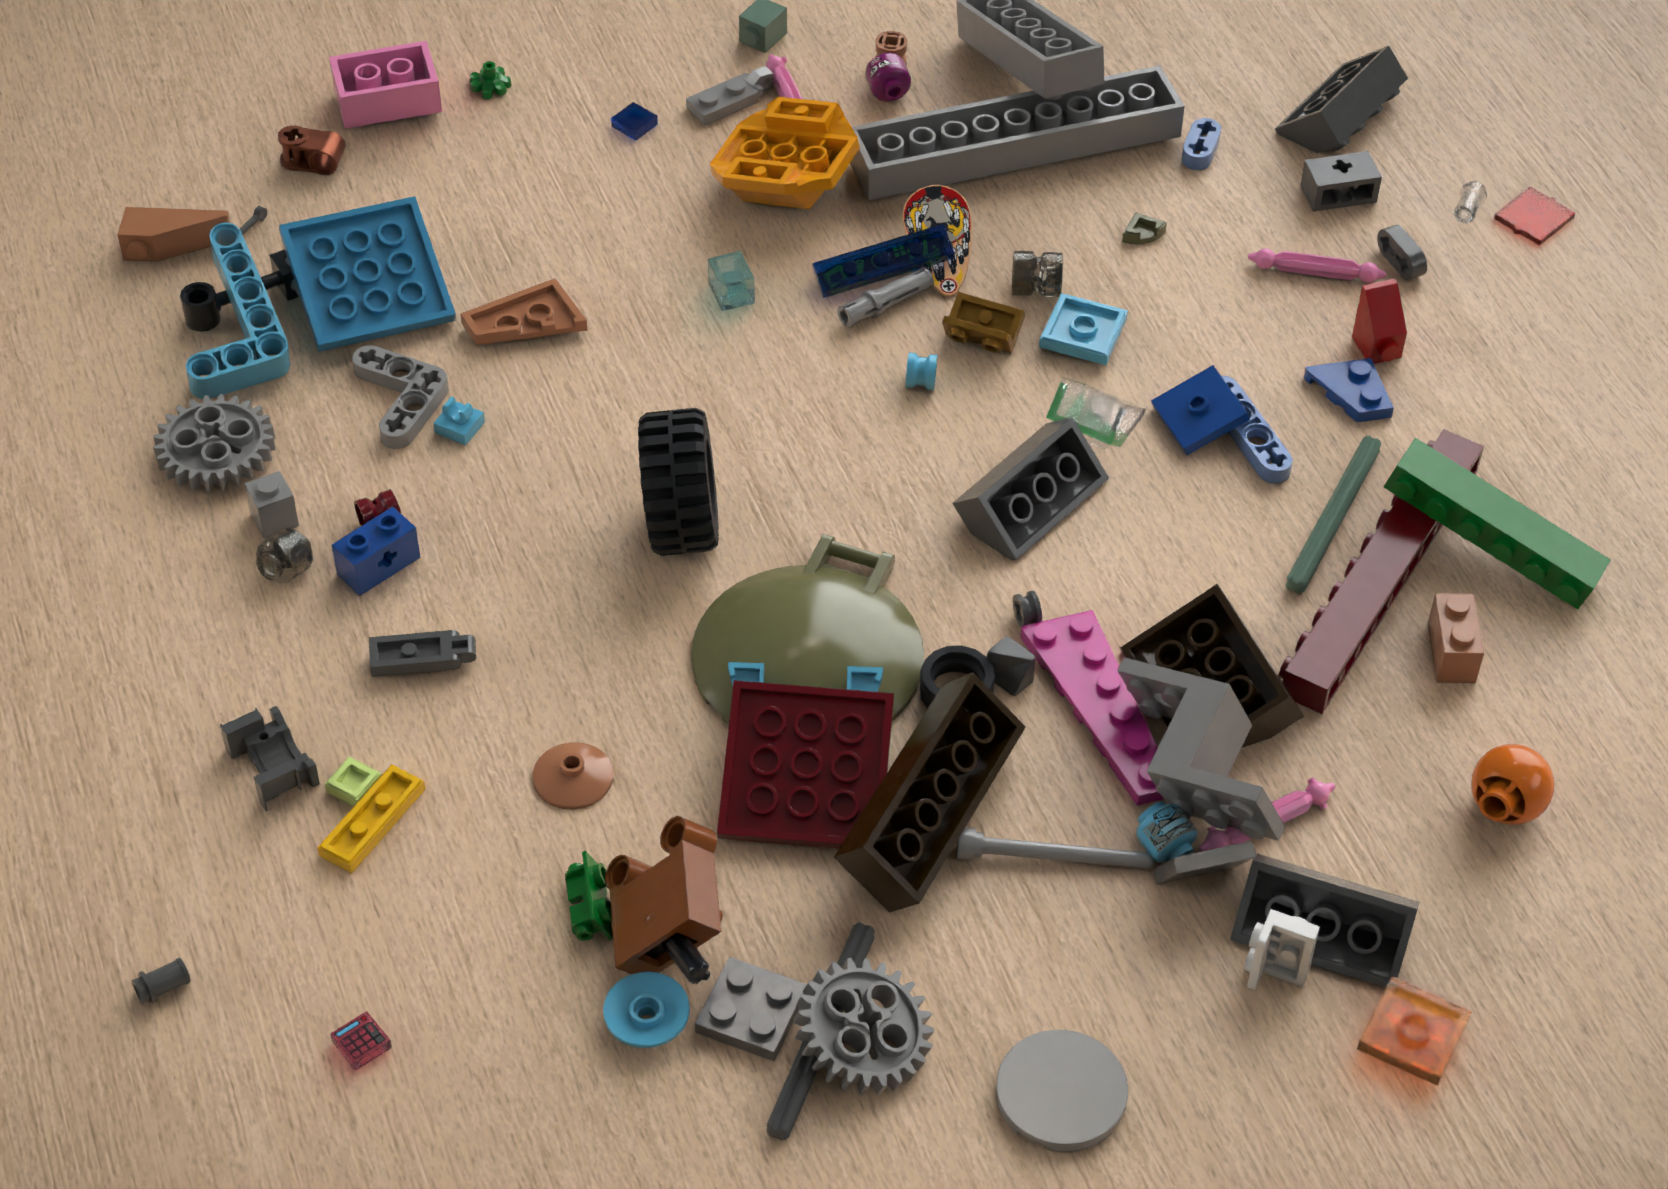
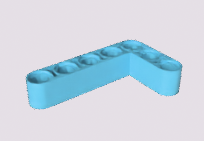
M227 222L215 225L210 231L212 256L246 339L196 353L187 360L186 371L189 389L192 395L203 399L205 395H208L211 399L220 394L224 395L280 378L290 369L287 338L245 239L238 226Z

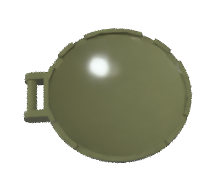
M823 534L807 565L786 566L767 570L736 583L722 593L709 606L700 619L692 641L691 660L695 683L706 704H711L722 715V720L729 725L733 686L729 676L728 662L764 663V683L847 689V666L883 667V680L878 692L894 693L893 721L903 712L915 695L920 683V670L924 663L923 641L913 616L895 595L884 588L893 570L895 555L887 552H882L881 555L836 542L835 537ZM831 556L874 568L871 576L868 577L827 565V562Z

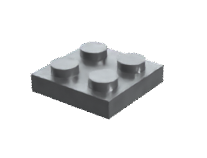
M729 957L695 1022V1033L775 1061L794 1022V1018L800 1010L796 1007V1003L804 995L802 991L807 984Z

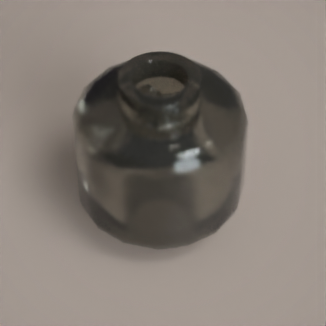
M292 528L279 529L259 543L256 550V566L259 572L266 579L280 584L292 581L307 571L313 562V551L310 541L306 536Z

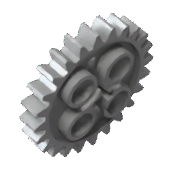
M220 394L216 401H211L208 395H205L201 404L191 399L189 400L190 408L185 409L178 405L176 407L178 415L166 414L167 424H158L157 426L159 434L154 435L155 446L153 448L160 471L165 470L168 480L176 477L178 486H182L189 481L192 491L196 490L200 484L205 485L206 492H210L213 485L217 484L222 491H225L228 482H232L239 487V478L245 477L253 480V469L257 471L265 470L263 461H271V451L276 449L274 428L271 425L269 415H263L261 406L252 408V403L249 399L239 404V399L236 395L229 402L224 400L223 394Z
M848 958L842 968L834 961L826 972L820 969L813 978V981L809 980L803 989L804 995L796 1003V1007L800 1011L794 1018V1023L803 1027L800 1028L795 1037L796 1040L808 1041V1044L802 1051L803 1056L815 1055L818 1058L812 1067L814 1071L824 1066L829 1070L826 1076L828 1083L836 1076L842 1078L841 1086L844 1091L854 1082L857 1084L859 1095H863L870 1084L875 1093L880 1095L887 1085L894 1091L902 1083V1080L908 1083L915 1075V1070L919 1071L925 1063L926 1059L924 1056L932 1048V1044L927 1040L933 1034L934 1028L924 1024H926L932 1014L929 1011L919 1010L925 997L911 996L910 992L915 985L913 982L903 986L899 983L901 971H896L890 977L886 975V963L884 962L879 965L877 970H872L868 958L863 960L859 968L856 967L852 958ZM872 999L880 1001L884 1008L877 1006ZM832 1004L839 1005L845 1013L837 1011ZM883 1038L890 1040L896 1048L888 1046ZM842 1043L851 1045L856 1053L848 1051Z

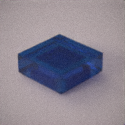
M632 102L611 118V125L614 129L636 141L658 125V115Z

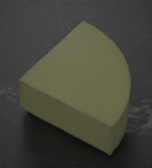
M1135 212L1123 233L1122 242L1129 244L1153 242L1166 232L1167 222Z

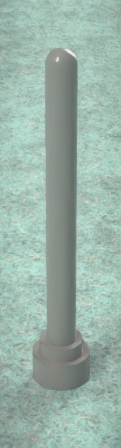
M965 827L957 840L956 859L973 861L974 857H982L983 853L1143 869L1151 868L1154 864V858L1148 852L984 837V833L976 832V828Z

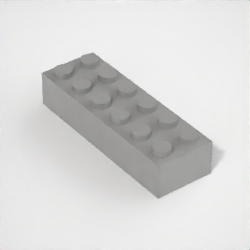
M956 0L959 38L1043 98L1056 100L1060 99L1063 94L1088 92L1094 86L1105 84L1104 47L1036 1Z

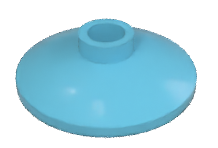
M639 972L624 977L609 990L603 1006L604 1020L611 1034L619 1041L638 1048L661 1046L676 1038L686 1026L690 1013L689 999L683 987L673 978L657 972ZM644 1015L653 1016L650 1019H642L641 1017Z

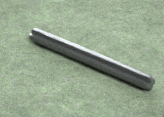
M862 923L853 925L837 962L841 968L848 958H852L856 967L859 968L867 957L873 943L875 933L873 927ZM832 1004L837 1011L843 1013V1009L839 1005ZM808 1041L802 1042L767 1122V1133L771 1137H776L780 1140L789 1138L818 1071L812 1069L818 1058L815 1055H802V1051L808 1044Z

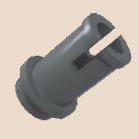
M179 957L175 961L147 974L143 971L139 972L138 978L132 980V985L142 1004L150 1001L152 1004L157 1002L156 997L183 984L190 983L191 979L184 962Z

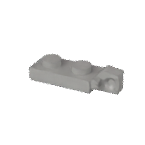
M765 66L752 70L750 75L744 73L686 98V107L704 125H708L758 103V97L764 94V92L773 89V73Z

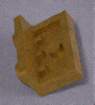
M958 292L950 315L944 316L942 324L945 334L953 341L963 344L968 343V341L981 344L982 348L993 353H1001V350L1012 353L1026 315L1024 310Z

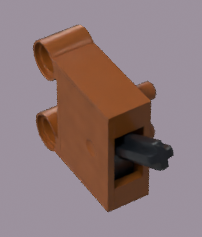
M675 816L665 824L660 836L661 848L669 853V856L656 865L650 866L626 855H618L607 867L605 883L606 887L610 890L615 968L629 974L639 972L660 973L673 963H676L690 983L698 984L701 980L707 981L710 977V972L708 970L709 964L697 948L721 932V921L723 918L722 911L719 910L714 860L717 837L713 830L681 816Z

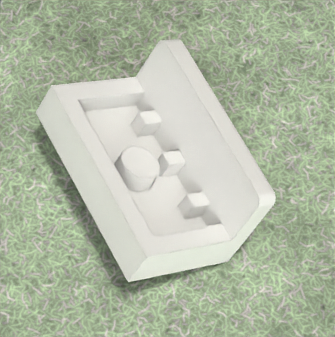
M1270 909L1265 924L1256 923L1249 941L1251 949L1243 969L1250 972L1247 988L1256 990L1262 973L1303 987L1309 973L1320 927L1309 923L1301 917L1289 916Z

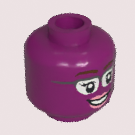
M880 54L874 57L866 67V80L873 95L880 101H896L908 92L911 86V76L904 60L897 54Z

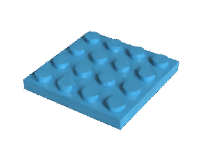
M415 196L279 225V233L318 352L455 321L456 313Z

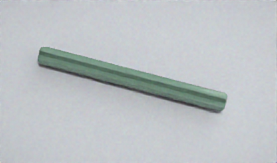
M1369 435L1365 436L1360 442L1287 576L1286 587L1288 590H1294L1299 594L1307 588L1380 452L1381 442L1378 438L1373 439Z

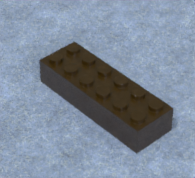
M973 672L943 684L834 858L889 913L919 904L1026 726Z

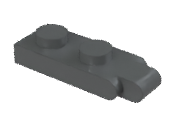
M455 630L369 637L371 677L459 669L461 663H469L476 660V639L473 635H460Z

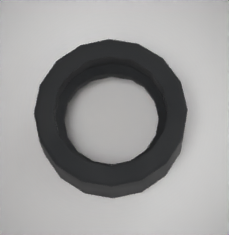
M962 645L946 646L935 650L925 659L920 670V696L927 709L940 690L935 685L934 680L948 672H962L966 674L973 672L994 693L995 675L993 665L985 655L970 647Z

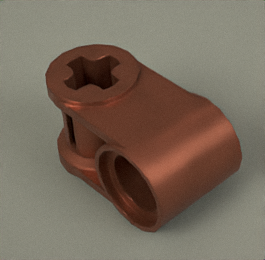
M292 125L284 127L278 132V141L282 145L283 150L280 155V163L285 169L314 172L321 175H330L336 171L346 147L345 140L341 135L333 131H321Z

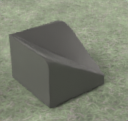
M1005 636L988 651L987 658L994 668L995 683L1010 695H1018L1033 682L1036 657L1016 641Z

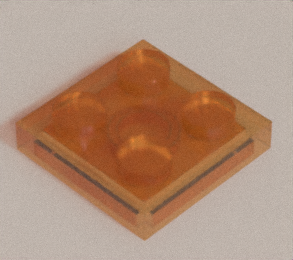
M1392 976L1359 1040L1357 1049L1438 1086L1466 1029L1472 1012Z

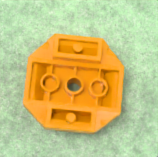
M777 97L767 104V109L753 113L737 124L711 161L710 168L712 175L724 188L731 189L743 202L810 209L825 190L835 187L860 149L858 137L851 124L845 118L839 103Z

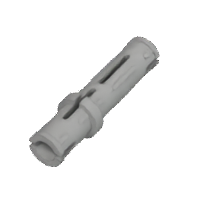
M921 267L882 288L867 290L862 293L860 298L838 307V317L841 323L848 328L865 318L880 316L883 310L933 287V276L928 269L925 270V267Z

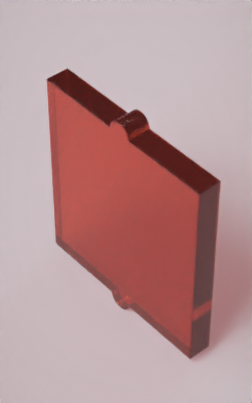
M1530 186L1495 213L1494 219L1512 229L1514 234H1521L1540 246L1571 221L1575 216V212L1556 202V198L1548 197Z

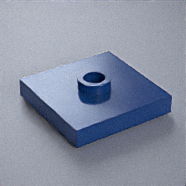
M1214 365L1151 400L1153 408L1186 455L1193 453L1250 420L1248 412Z

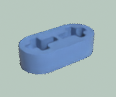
M1200 118L1193 122L1183 145L1182 163L1187 168L1203 170L1211 164L1219 145L1221 126L1216 120Z

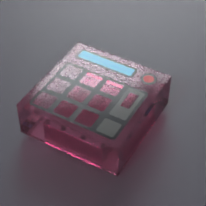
M367 1011L330 1034L332 1043L355 1071L392 1048L389 1037Z

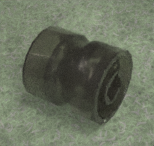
M1033 251L1013 252L1012 295L1031 296L1034 291H1038L1041 297L1060 296L1063 276V252H1043L1040 257H1036Z

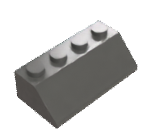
M1390 46L1345 62L1275 128V131L1278 135L1315 153L1331 149L1332 152L1338 151L1350 142L1348 139L1350 135L1359 132L1367 125L1365 121L1368 118L1375 116L1383 110L1382 104L1400 93L1399 87L1408 77Z
M1070 417L1046 423L952 504L973 536L1013 561L1023 555L1105 483L1109 477L1074 418Z
M1257 853V857L1252 860L1230 940L1249 945L1256 923L1265 924L1270 909L1289 916L1301 917L1309 923L1320 927L1311 965L1395 990L1420 902Z

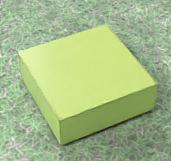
M348 757L325 783L326 793L354 807L380 778L382 773Z

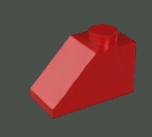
M1396 279L1362 285L1352 333L1353 340L1363 356L1371 358L1374 364L1402 358L1407 329Z

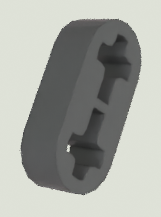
M1393 225L1378 232L1377 241L1381 253L1402 278L1411 280L1426 274L1427 259L1424 252L1400 225Z

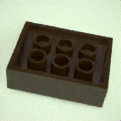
M1218 584L1120 647L1128 659L1230 684L1252 724L1242 748L1270 739L1304 717L1237 610ZM1162 717L1168 727L1172 719Z

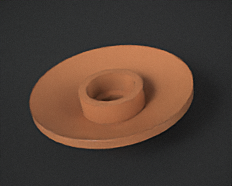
M570 742L557 745L547 750L537 760L533 769V784L538 795L550 805L562 809H580L595 804L607 794L613 782V767L607 755L597 747L586 743Z

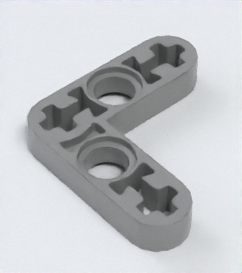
M368 345L360 347L352 356L356 376L362 380L401 392L400 396L381 419L379 429L381 442L384 446L391 449L404 448L414 440L448 394L447 373L440 367L377 346ZM397 370L409 371V373L403 377H395L391 375L393 372ZM417 403L423 405V407L417 411H408L405 409L410 404Z

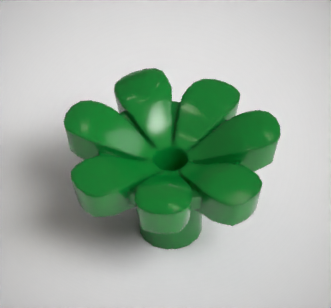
M491 61L483 64L480 73L472 72L469 79L470 90L474 93L482 90V98L486 100L493 97L494 91L497 95L506 94V88L512 86L510 77L505 76L504 68L496 67L495 63Z

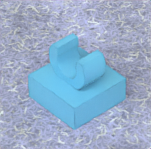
M450 397L442 407V414L434 422V431L438 435L466 445L485 423L484 412L474 409L469 403L464 405L456 402L454 397Z

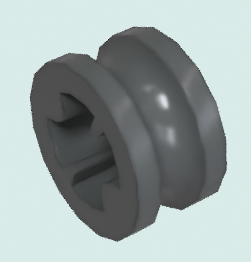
M1034 590L1027 592L1025 597L1021 594L1013 595V610L1020 627L1028 625L1029 622L1037 623L1042 621L1040 601Z

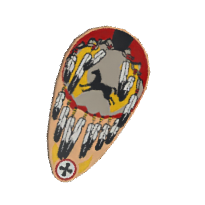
M930 185L918 189L908 198L903 207V225L908 241L945 239V260L934 261L933 264H930L928 261H920L917 264L920 268L925 267V270L928 269L931 272L934 280L933 288L945 297H952L957 294L968 271L972 237L971 211L966 199L957 190L944 185Z

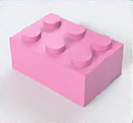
M427 41L329 57L334 91L345 129L442 112L439 81Z

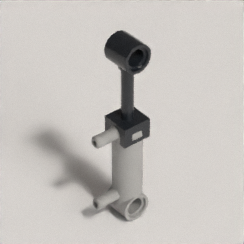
M285 249L270 254L273 273L261 277L265 289L268 290L278 286L287 301L300 298ZM205 282L191 283L185 286L180 293L186 325L191 330L199 332L215 328L220 323L219 311H221V307L231 303L226 290L216 293L214 287Z

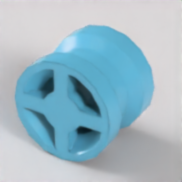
M909 352L906 388H914L916 385L924 386L927 390H934L937 355L930 354L928 357H919L917 353Z

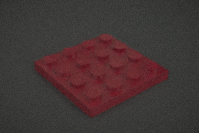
M734 680L717 838L839 849L888 772L894 693Z

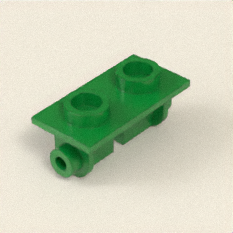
M583 851V864L573 863L565 873L568 901L574 904L583 900V902L569 907L572 933L577 935L578 940L587 941L593 938L594 933L601 931L611 940L613 939L611 902L607 897L605 883L607 870L602 863L597 864L586 851Z

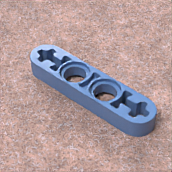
M1222 376L1248 412L1250 418L1249 421L1229 431V435L1264 481L1275 484L1286 481L1290 476L1293 459L1291 454L1238 382L1229 376ZM1251 437H1260L1264 439L1266 443L1263 445H1255L1251 443L1248 439Z

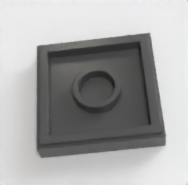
M1249 841L1174 857L1156 867V870L1153 872L1156 884L1159 885L1233 869L1257 856L1254 844Z

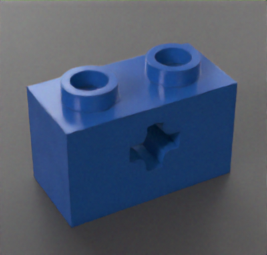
M391 507L332 544L337 575L359 596L420 558L416 527L394 507Z

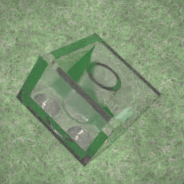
M1062 377L1046 418L1058 421L1073 417L1081 432L1089 436L1087 439L1089 444L1107 450L1108 445L1121 447L1144 416L1146 409L1083 382Z

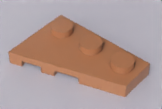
M556 278L460 314L463 327L476 345L588 331L587 320Z

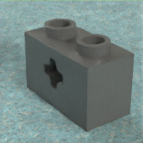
M1369 151L1305 160L1300 186L1313 212L1376 203L1382 176Z

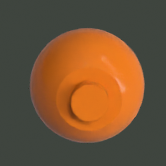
M1504 744L1489 750L1477 762L1472 773L1471 789L1477 806L1485 817L1502 824L1521 825L1533 821L1548 808L1554 794V776L1548 762L1537 751L1524 745Z

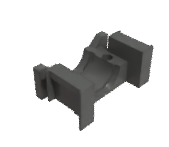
M277 706L269 709L272 721L264 724L263 717L257 708L224 725L220 724L225 749L230 757L234 759L247 753L260 773L254 776L259 802L266 812L268 811L266 802L296 786L299 790H302L300 783L304 781L306 783L309 782L312 787L320 784L315 762L306 753H300L292 738L290 729Z

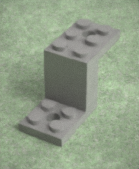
M1123 658L1117 671L1126 684L1127 690L1137 702L1139 710L1154 719H1159L1161 716L1172 719L1147 769V773L1156 785V790L1162 795L1166 803L1180 806L1189 819L1191 816L1200 818L1219 829H1226L1227 826L1239 829L1245 835L1258 840L1267 837L1279 841L1285 825L1263 787L1228 778L1229 772L1252 727L1230 684Z

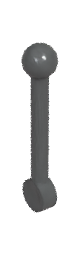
M256 207L253 216L240 228L242 235L258 220L263 221L266 218V208Z

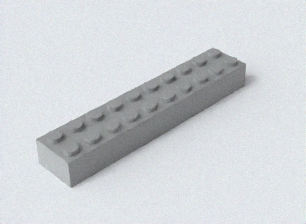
M1161 66L1104 76L1105 84L1094 86L1088 92L1063 94L1060 99L1048 100L1035 91H1029L852 126L858 137L860 149L850 164L869 201L914 192L930 185H948L1181 137L1185 106Z

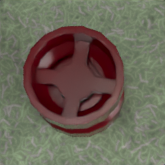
M391 489L380 492L373 501L368 498L354 501L360 526L391 507H394L401 513L398 501Z

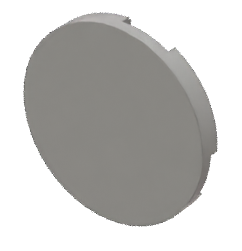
M1049 1030L1026 1037L1013 1046L1006 1054L998 1071L996 1098L1002 1117L1016 1134L1021 1133L1036 1143L1048 1146V1150L1072 1152L1095 1146L1111 1135V1131L1117 1126L1126 1109L1128 1083L1121 1063L1112 1051L1101 1042L1075 1031Z

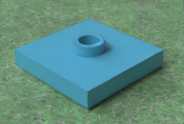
M1061 293L1040 337L1039 348L1107 365L1126 323L1128 310Z

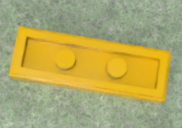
M391 764L317 847L319 856L352 874L425 791L424 780Z

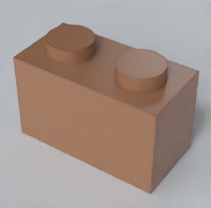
M1435 593L1428 619V629L1437 683H1476L1484 656V649L1474 594Z

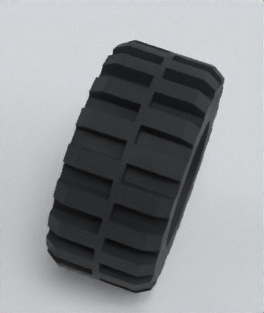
M698 408L647 412L640 417L638 422V450L643 506L651 549L660 556L712 551L718 546L719 523L714 464L706 414Z

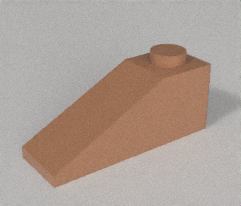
M125 207L117 236L123 260L158 262L211 247L209 235L211 229L220 223L231 222L229 212L224 210Z

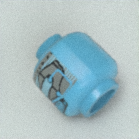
M1161 801L1146 809L1138 817L1139 826L1137 827L1136 836L1146 851L1152 855L1154 861L1163 863L1174 857L1193 853L1194 849L1191 845L1197 838V829L1177 804L1166 805Z

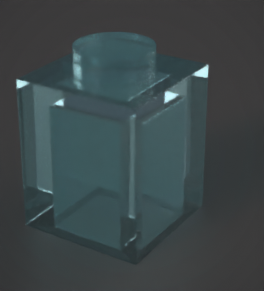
M741 251L708 259V284L721 311L755 303L754 276Z

